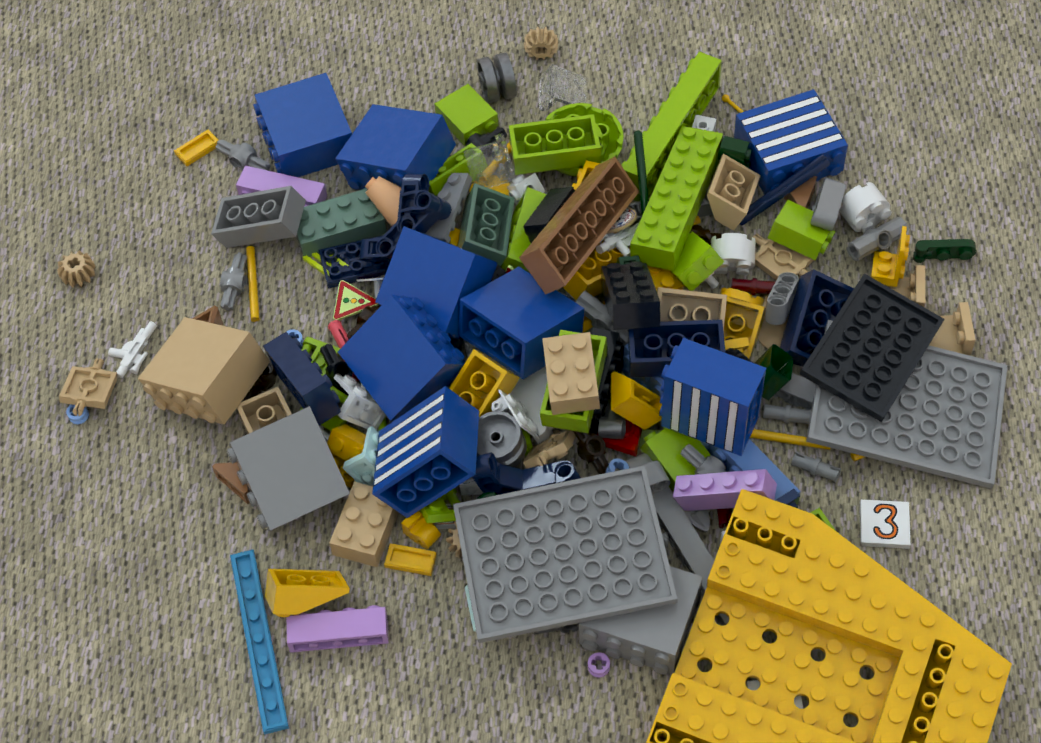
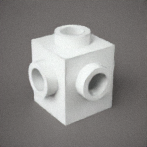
M536 173L520 174L512 179V184L507 186L509 196L515 198L514 203L516 205L527 187L542 193L545 192Z

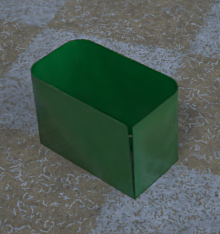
M773 344L755 362L757 365L766 367L762 397L768 401L792 378L793 357L776 344Z

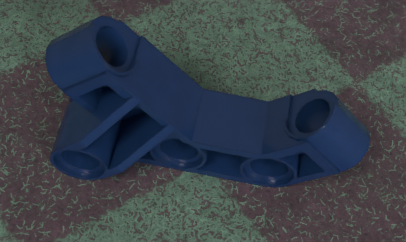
M406 174L404 176L400 190L397 222L382 237L362 239L359 260L364 262L391 261L404 226L410 228L413 224V230L425 234L438 220H444L450 216L452 211L450 203L428 192L429 178L426 174Z
M491 452L477 456L476 475L472 478L483 493L495 492L501 495L580 479L581 477L570 461L563 460L522 470L500 464Z

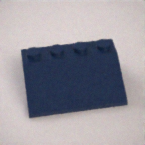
M814 269L800 276L780 344V348L793 357V364L805 365L824 336L827 321L835 319L854 288Z

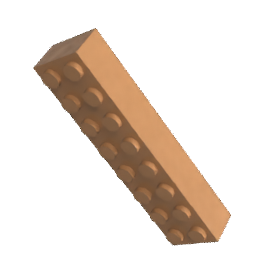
M616 157L595 166L519 257L545 294L567 285L639 193V190Z

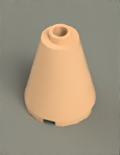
M380 176L377 179L372 177L365 185V188L368 189L365 193L392 227L398 220L401 187Z

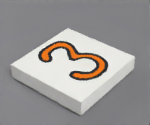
M860 500V546L910 548L909 502Z

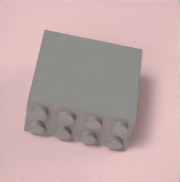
M310 406L229 443L230 448L227 449V454L232 464L236 462L240 469L236 473L241 484H247L250 492L246 495L251 506H257L260 514L256 517L262 529L267 528L268 531H271L350 494Z
M670 566L678 603L579 623V644L589 651L599 650L606 652V655L613 659H619L620 657L627 659L631 664L638 667H643L644 665L652 667L659 674L674 673L701 597L703 576Z

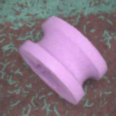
M600 652L592 654L588 659L589 673L598 678L608 674L610 670L608 656ZM597 660H601V663L606 666H602L601 670H597L596 666L592 664H596Z

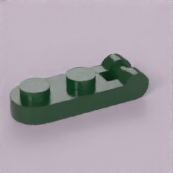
M971 239L920 240L915 245L913 260L917 263H923L926 259L945 261L960 258L961 260H968L977 253L976 244Z

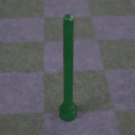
M637 130L634 132L641 215H643L649 202L643 135L641 131Z

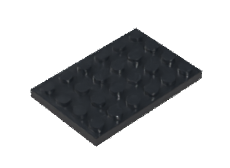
M863 274L799 374L882 422L945 319L870 276Z

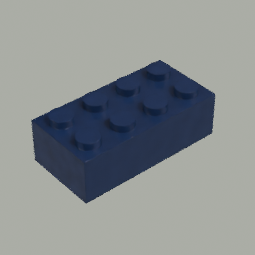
M723 321L660 322V327L628 329L630 378L661 377L665 365H670L672 361L671 354L675 345L679 346L683 338L725 353Z
M285 332L263 345L280 380L303 409L310 406L319 426L341 413L337 404L340 402V399L336 392L330 389L333 386L332 382L326 374L321 375L323 374L322 370L316 362L311 363V356L306 349L301 350L303 348L296 337L292 339Z

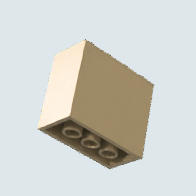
M184 317L138 377V380L143 385V390L155 400L154 404L158 408L172 410L180 415L182 413L187 414L194 419H205L209 423L216 422L225 425L268 366L270 360L250 332Z

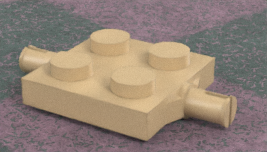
M758 233L753 236L756 244L761 247L755 254V265L775 280L784 272L794 273L798 277L808 272L806 268L814 261L770 239L765 240Z
M96 358L92 367L72 366L59 395L60 403L75 405L72 412L76 416L77 414L81 416L86 406L106 408L117 381V372L101 369L104 364V360L101 358L99 360Z
M559 430L553 431V434L548 439L533 446L532 450L529 451L523 461L526 469L548 464V460L554 457L557 460L566 456L569 453V448L573 446V441L576 438L575 433L571 430L564 432Z

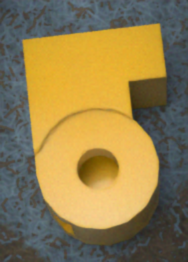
M420 511L401 522L403 533L426 550L441 537V533L432 523H427Z

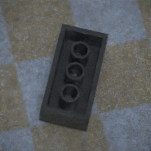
M635 261L624 265L610 263L607 266H601L602 294L613 330L660 327V299L647 263Z
M593 327L591 335L606 337L608 347L598 390L600 409L594 410L589 429L591 433L597 434L599 420L601 417H604L605 406H607L608 399L611 398V373L616 372L618 366H622L624 353H622L623 342H620V333Z

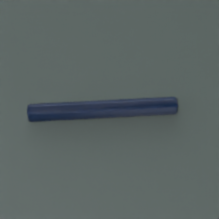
M819 156L749 206L747 215L740 222V225L746 224L828 167L830 162L826 156Z

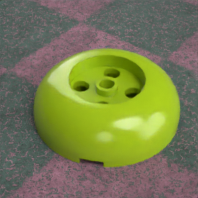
M575 103L560 107L545 118V120L594 114L601 147V163L613 157L618 158L624 138L623 129L619 120L605 108L601 110L592 107V104ZM584 166L558 169L557 171L577 177L579 168Z

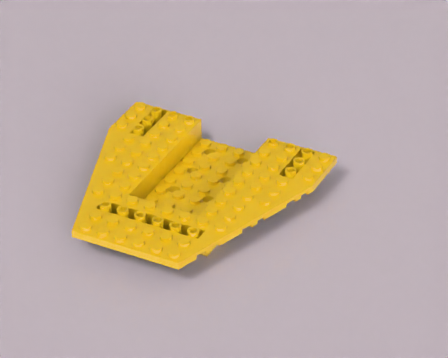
M741 489L708 576L707 588L675 673H672L646 743H987L1012 663L814 514ZM718 614L727 615L729 618L728 624L724 626L718 625L715 622V616ZM771 631L775 633L777 640L771 644L766 643L762 638L763 633ZM814 649L822 650L825 654L824 660L819 662L813 660L811 651ZM701 660L710 661L712 664L711 670L708 672L700 671L697 666L698 662ZM862 667L872 669L874 673L873 678L869 680L863 679L859 673ZM748 678H756L760 682V687L757 690H750L746 687L745 682ZM797 696H804L807 698L809 705L804 709H800L794 704V699ZM847 714H852L857 718L858 724L855 727H848L844 724L843 717Z

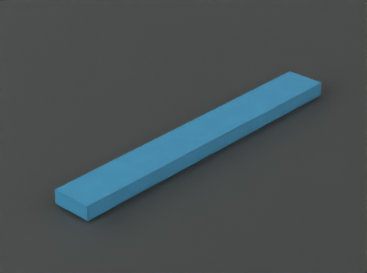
M253 549L230 555L263 733L265 735L289 729L255 552Z

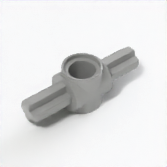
M225 140L217 141L216 150L229 156V161L235 168L239 167L243 171L245 166L269 171L271 165L258 158L255 149L248 143L243 142L241 145H233Z
M240 252L234 255L231 267L227 271H223L221 275L220 287L224 294L220 306L226 311L234 308L236 297L241 292H245L243 288L247 285V274L244 271L247 256Z
M690 444L686 445L680 453L682 457L696 468L694 471L695 475L726 472L725 465L714 456H707L705 458Z

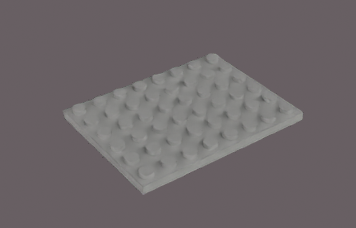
M827 321L825 333L833 321ZM929 345L882 422L816 384L806 442L992 489L995 484L1008 365Z
M645 465L453 504L479 643L678 603Z

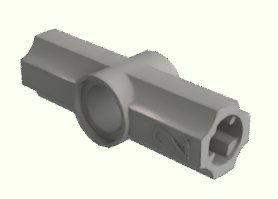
M896 217L877 228L867 229L861 237L849 242L847 247L848 255L854 261H859L879 249H888L892 242L900 238L902 226H907V231L909 230L907 223L902 217Z
M583 291L576 300V303L585 308L584 316L591 320L592 326L595 328L620 333V342H623L625 346L628 343V329L613 330L606 304L601 303L587 291Z

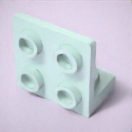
M373 426L367 429L363 452L345 461L343 464V469L356 482L373 486L379 437V432Z

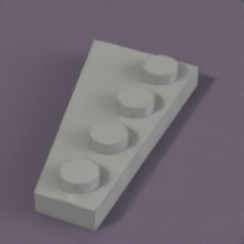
M452 173L437 197L450 203L451 214L444 220H438L425 234L447 243L450 242L449 233L454 231L456 226L455 217L460 214L462 209L460 203L462 200H465L472 182L469 173Z

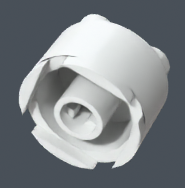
M871 182L866 183L868 186L865 187L860 185L854 187L842 199L843 205L839 212L855 232L864 233L869 228H875L878 223L887 219L892 213L889 202Z
M724 233L719 239H716V236L711 238V246L724 260V263L714 273L727 274V271H736L738 275L750 274V270L755 267V238L752 237L749 240L746 234Z

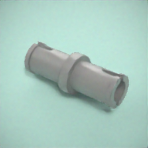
M765 404L763 418L782 420L787 424L789 422L809 425L811 410L791 408V405L782 407Z
M798 451L794 454L791 463L792 466L809 471L813 476L819 475L835 483L841 473V468L822 462L821 458L817 457L814 459Z

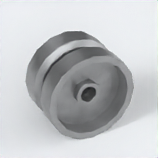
M506 52L496 54L494 64L489 57L477 59L479 81L487 103L499 101L500 92L505 99L517 96L515 76L511 61Z
M501 411L488 412L479 417L477 456L492 452L502 465L510 467L519 465L525 457L527 445L525 436L516 419L507 412Z

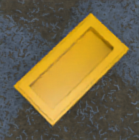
M208 129L174 150V153L187 167L216 149L218 139Z
M390 543L384 567L432 576L437 552Z

